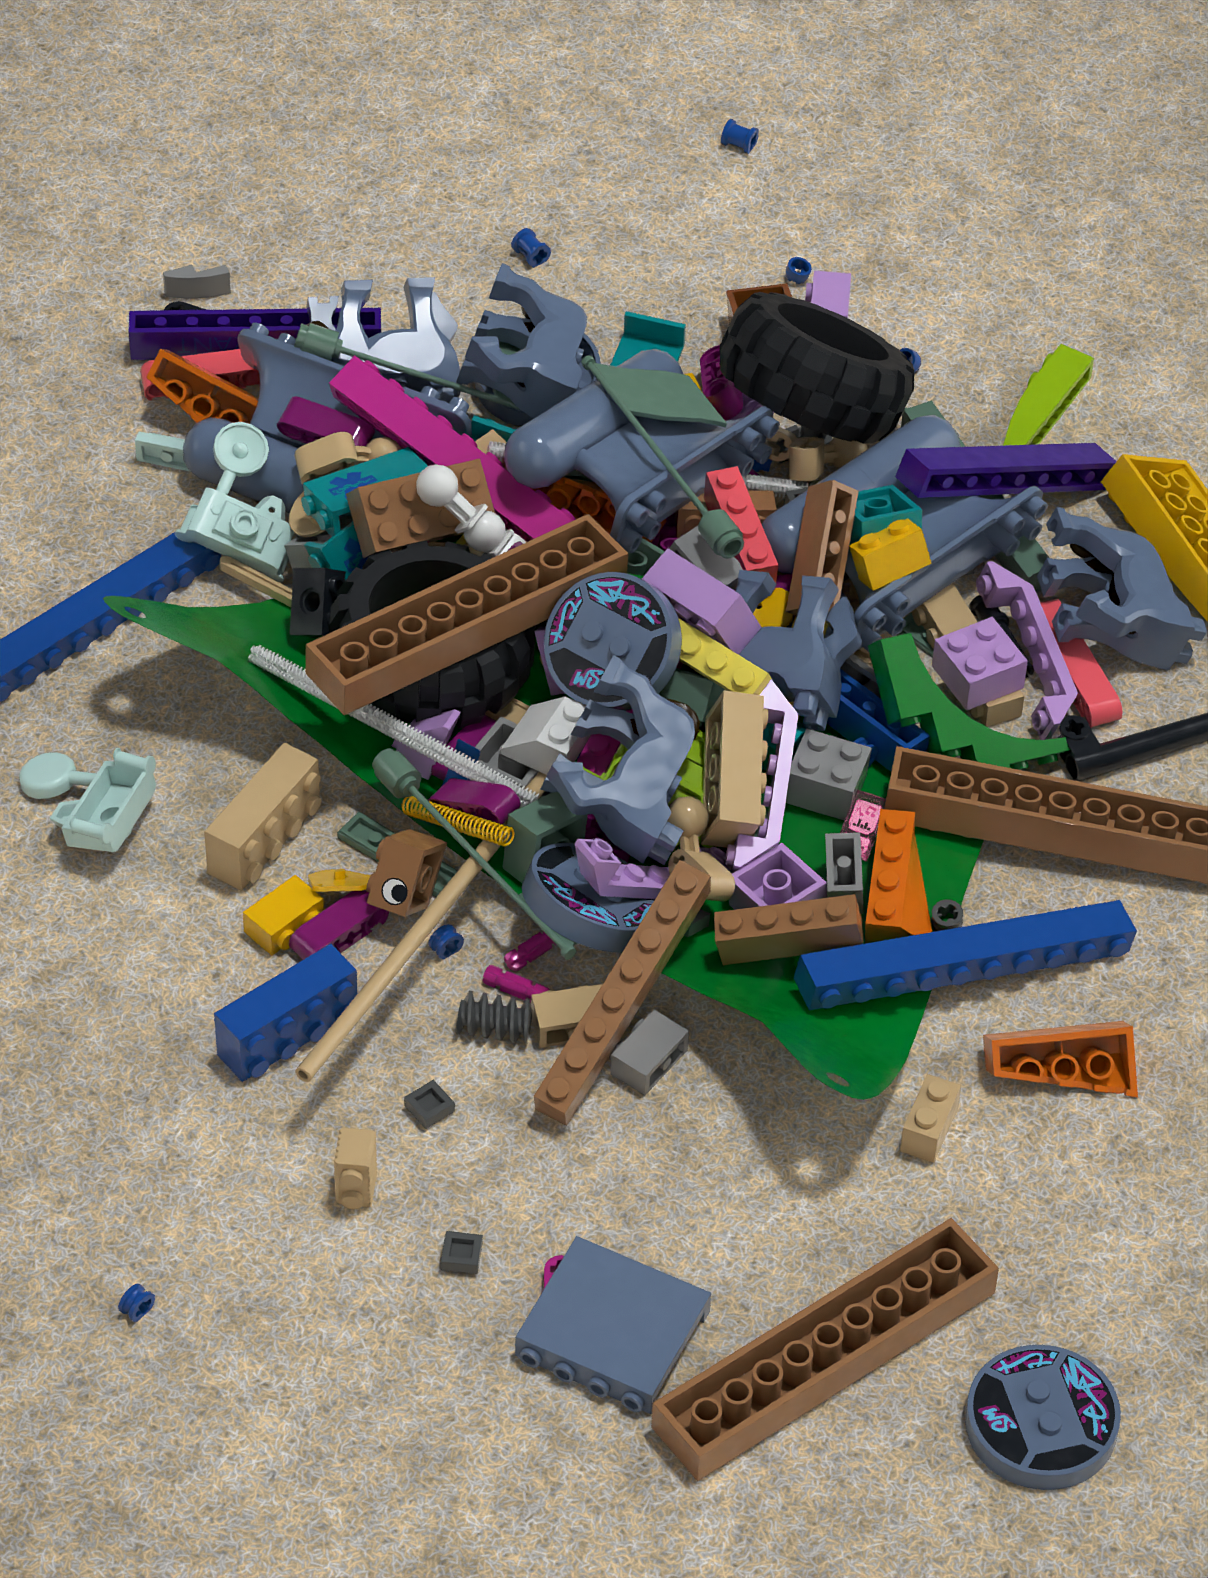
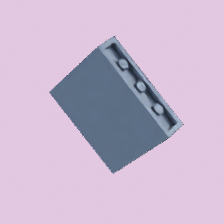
M576 1236L515 1337V1356L519 1357L521 1362L529 1367L537 1368L540 1366L552 1371L563 1382L570 1383L575 1381L580 1383L598 1397L610 1396L619 1400L630 1411L640 1412L642 1410L652 1414L654 1399L698 1322L704 1323L710 1313L711 1292Z

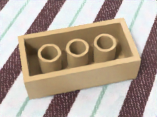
M723 690L705 717L703 804L709 814V820L706 830L701 835V845L727 848L728 844L734 845L738 834L754 836L758 827L764 824L766 808L765 805H761V794L765 791L767 776L766 773H762V762L766 759L768 745L767 741H763V730L766 729L768 723V709H764V696Z
M285 742L278 748L204 831L207 874L240 891L249 882L255 883L259 879L263 866L269 859L273 861L279 856L284 842L289 837H296L308 815H315L321 806L322 799L319 786L321 777L319 775V762L317 758Z

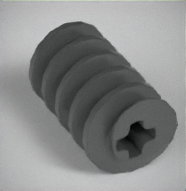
M469 990L465 999L460 1002L456 1034L460 1035L466 1025L468 1035L474 1037L479 1027H481L483 1038L488 1039L493 1029H495L497 1040L502 1041L507 1031H509L511 1042L516 1043L521 1033H523L525 1044H528L532 1022L530 1001L525 999L521 1008H517L516 999L511 996L508 1004L503 1006L501 995L497 994L493 1003L489 1004L487 993L483 992L479 1001L475 1002L473 991Z

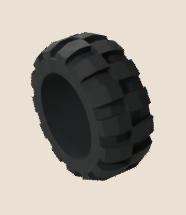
M763 292L752 294L736 309L720 344V371L726 379L734 383L735 388L762 406L771 409L772 412L803 427L849 442L857 441L862 444H874L885 438L897 426L914 390L913 364L907 360V356L898 348L853 320L819 305L784 294L773 292L769 294Z
M420 541L405 545L402 550L393 553L389 549L380 551L368 557L362 569L355 567L337 591V599L331 606L330 633L494 557L486 552L481 556H477L470 552L469 546L447 541L445 547L428 546L427 541ZM536 625L370 704H372V707L376 706V709L379 708V712L383 710V713L386 712V715L390 714L389 717L393 715V719L395 717L397 720L400 719V722L411 723L414 719L418 722L455 709L461 712L456 723L459 729L480 723L486 711L489 710L497 714L509 704L518 693V690L527 681L534 663Z

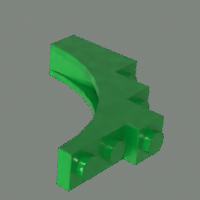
M911 633L880 639L868 645L888 725L900 722L903 728L920 723L921 729L930 735L927 752L950 757L960 756L961 759L1023 770L1029 768L1028 762L1038 760L1039 766L1059 761L1057 755L1069 750L1066 737L1046 740L1017 738L994 731L970 718L955 706L932 680L920 659Z

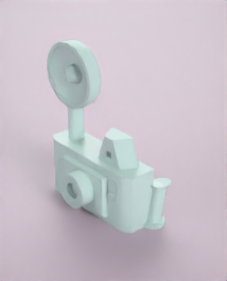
M244 422L230 423L219 431L213 445L215 461L224 470L216 490L205 488L199 504L190 506L181 528L175 531V536L182 541L195 542L224 556H229L282 583L284 581L283 572L289 561L284 545L290 542L294 535V531L289 525L290 523L285 521V505L282 499L273 495L264 497L253 507L228 496L236 476H251L258 472L265 464L269 452L268 442L261 430L252 424ZM270 508L274 510L273 513L269 512Z
M116 748L113 753L114 762L104 761L97 773L77 771L74 761L69 756L58 752H48L28 760L20 771L19 780L22 791L27 796L36 799H48L59 796L68 791L74 784L88 786L80 800L60 802L52 813L50 820L61 827L66 844L69 847L116 852L124 840L131 834L134 824L155 792L156 782L153 773L156 762L153 756L149 755L144 758Z

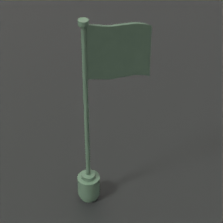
M301 323L294 347L300 348L302 351L331 361L332 357L338 359L340 353L352 357L355 355L361 360H369L374 364L520 410L510 398L493 389L494 395L342 347L343 340L338 339L339 332L312 323L309 326ZM499 341V347L504 354L511 355L521 350L509 343Z
M592 356L584 357L581 361L582 366L594 374L703 515L698 524V532L716 555L726 559L739 554L744 547L743 534L724 510L708 511L634 415L667 421L701 422L726 428L727 423L690 376L661 370L628 369L598 364Z
M390 748L381 751L372 763L374 774L396 798L413 795L561 949V955L566 960L573 958L576 954L574 946L578 943L563 937L542 922L526 903L523 893L518 895L418 791L422 778L421 773L401 752Z

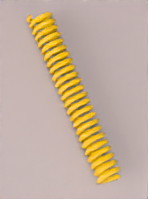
M414 796L404 798L402 810L405 815L442 826L431 814L429 815L430 812L428 810L425 813L426 808ZM409 798V800H408L407 803H406V810H405V808H404L405 802H406V800ZM429 801L438 812L440 811L441 815L444 812L443 817L445 819L448 814L447 821L460 833L504 847L508 846L514 839L515 833L512 827L500 825L491 820L479 818L478 816L466 814V812ZM510 831H512L511 839L506 843L510 837Z

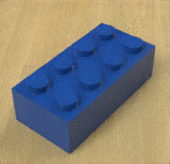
M329 944L214 1013L217 1055L242 1082L252 1076L256 1078L263 1075L271 1064L281 1058L283 1060L291 1058L299 1047L309 1041L317 1042L323 1037L358 994L357 970L332 944Z

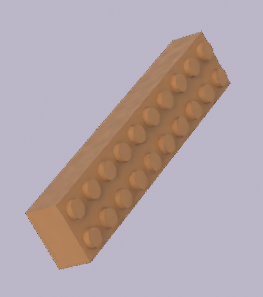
M587 514L307 643L306 675L339 711L346 715L549 619L554 606L562 595L582 579L604 572L627 574L628 552Z
M896 746L884 809L915 812L916 827L1208 884V806Z
M950 1218L653 1402L651 1428L692 1476L699 1481L995 1294L999 1268L965 1231Z

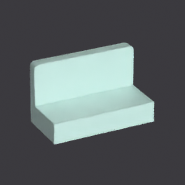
M138 432L135 439L137 461L190 471L183 461V444L185 439L156 433Z

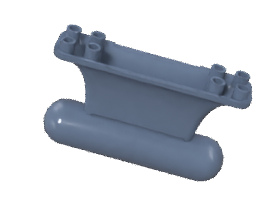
M252 323L249 329H242L237 340L243 360L249 366L259 371V399L249 424H252L264 434L268 442L269 452L262 468L251 476H236L230 491L259 502L264 497L276 496L282 499L285 505V512L290 513L294 502L304 491L294 454L299 447L305 445V443L285 436L277 428V423L290 399L294 396L301 397L357 418L360 417L335 399L331 392L329 382L344 367L343 365L294 347L296 339L289 334L281 333L279 338L275 339L268 336L269 330L259 323ZM424 386L421 392L403 387L405 394L412 399L414 397L421 399L429 408L428 411L434 416L441 415L452 424L453 430L458 434L462 435L465 433L472 438L471 420L466 414L469 404L465 400L453 397L450 403L439 400V392L432 387ZM209 417L197 422L186 434L183 444V461L187 468L199 479L218 486L224 470L215 461L213 453L214 440L223 427L233 422ZM374 428L375 434L371 441L385 436ZM348 512L340 515L339 517L352 515L351 512Z
M658 349L641 351L617 366L628 369L661 370L683 374L679 363L670 354ZM597 379L515 430L505 444L504 460L507 470L518 483L533 489L548 487L575 469L596 483L607 494L615 508L616 514L610 536L629 553L636 551L643 536L649 540L654 539L661 528L660 522L691 502L687 494ZM766 406L758 408L745 417L725 421L727 423L726 428L701 422L667 421L634 415L697 497L704 493L706 472L738 466L741 475L744 477L751 471L754 460L764 464L772 453V447L765 444L766 438H772L780 426V422L773 418L771 409Z
M935 415L921 416L909 421L817 483L835 480L858 491L894 485L922 509V531L932 564L873 591L859 580L849 547L845 573L852 581L859 598L860 606L854 613L855 624L862 639V645L859 649L864 648L868 652V645L882 639L880 635L887 631L892 636L899 634L906 624L903 617L999 552L1002 551L1006 556L1012 555L1020 545L1018 539L1024 535L1031 541L1042 530V525L1036 519L1045 513L1048 504L1042 500L1043 492L1037 486H1031L1023 492L1006 499H986L978 496L918 498L895 477L906 449L961 447L959 434L949 421ZM807 490L767 516L762 523L778 563V572L783 574H793Z

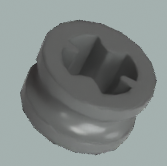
M950 899L937 902L933 906L931 917L934 930L942 931L962 927L963 909L961 905ZM948 913L953 914V919L949 918L946 922L941 920V916L945 917Z

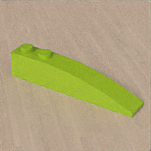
M1060 344L1053 354L1049 353L1043 362L1042 368L1039 372H1033L1028 381L1027 389L1020 398L1010 420L1003 446L1040 444L1091 379L1094 357L1063 344Z

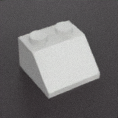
M566 696L531 705L500 749V754L546 775L559 753L571 762H575L590 735L579 738L570 734L586 705Z

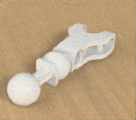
M434 464L427 466L420 472L416 481L417 494L420 499L430 506L446 507L460 521L455 531L457 533L464 532V539L471 548L496 557L507 552L518 541H521L523 544L526 543L512 529L505 531V524L501 517L492 511H487L488 506L485 503L473 507L458 492V478L451 469L443 465ZM537 624L536 629H538L542 624Z

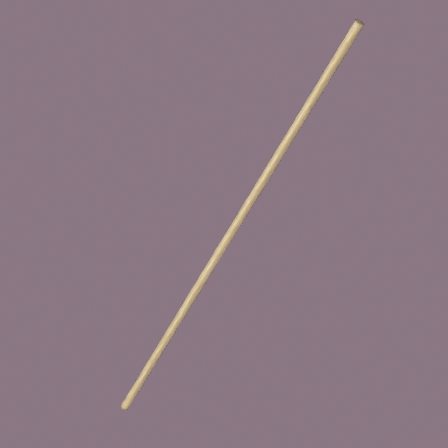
M774 493L776 505L783 498V494H781V496L779 497V493H777V496L775 497ZM538 772L526 787L529 788L528 792L532 790V793L536 792L535 795L539 793L538 799L545 792L540 790L547 776L541 772ZM482 840L475 850L488 862L501 845ZM471 855L297 1067L295 1073L300 1080L304 1082L311 1081L482 870V867Z

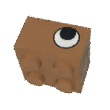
M412 829L385 837L380 842L376 852V859L379 860L376 872L371 874L367 883L366 890L369 892L367 903L403 917L426 909L430 904L447 842Z

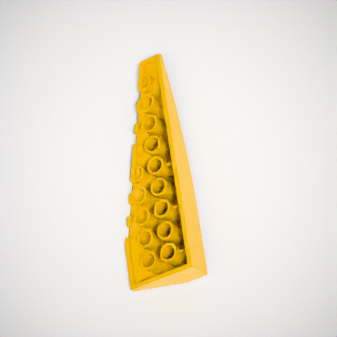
M1122 454L1101 481L1108 491V497L1117 504L1124 514L1125 521L1134 528L1136 533L1146 538L1155 547L1164 564L1167 575L1208 622V489L1187 460Z

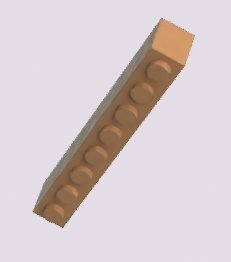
M682 860L678 861L534 1095L535 1110L566 1126L570 1122L710 894V875Z

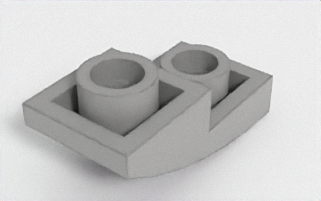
M188 265L163 272L164 293L166 297L193 299L231 293L230 272L226 265L199 272L195 271L193 265Z

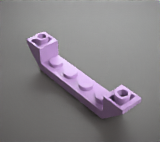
M993 561L987 562L976 580L977 591L982 596L986 608L1010 606L1011 615L1016 620L1022 634V642L1027 647L1032 658L1034 671L1039 675L1044 687L1045 696L1042 697L1031 715L1032 725L1038 732L1041 740L1051 739L1078 694L1034 586Z
M772 679L760 694L764 696V709H768V723L774 724L771 743L776 744L775 755H769L766 774L772 775L771 784L766 786L761 805L767 807L766 818L763 826H759L757 829V837L738 834L734 845L728 844L724 865L730 866L731 874L776 847L780 842L798 713Z
M598 838L594 840L577 839L574 844L580 873L600 896L656 899L670 876L668 867L621 864L612 853V847L604 840ZM699 847L701 852H708L728 871L730 870V866L724 865L726 855L724 851L717 847Z

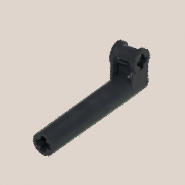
M1208 713L1103 743H1099L1089 723L1084 718L1076 715L1067 716L1060 723L1059 731L1061 735L1058 738L1066 737L1069 750L1059 755L1066 764V768L1073 780L1082 781L1208 741Z

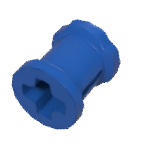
M729 119L722 131L721 144L725 146L728 144L743 148L744 153L749 154L757 143L759 129L755 127L748 129L737 125L735 120Z
M530 228L520 230L511 242L512 249L516 253H521L526 258L527 263L533 268L546 262L551 255V248L545 243H541L536 238L535 232Z

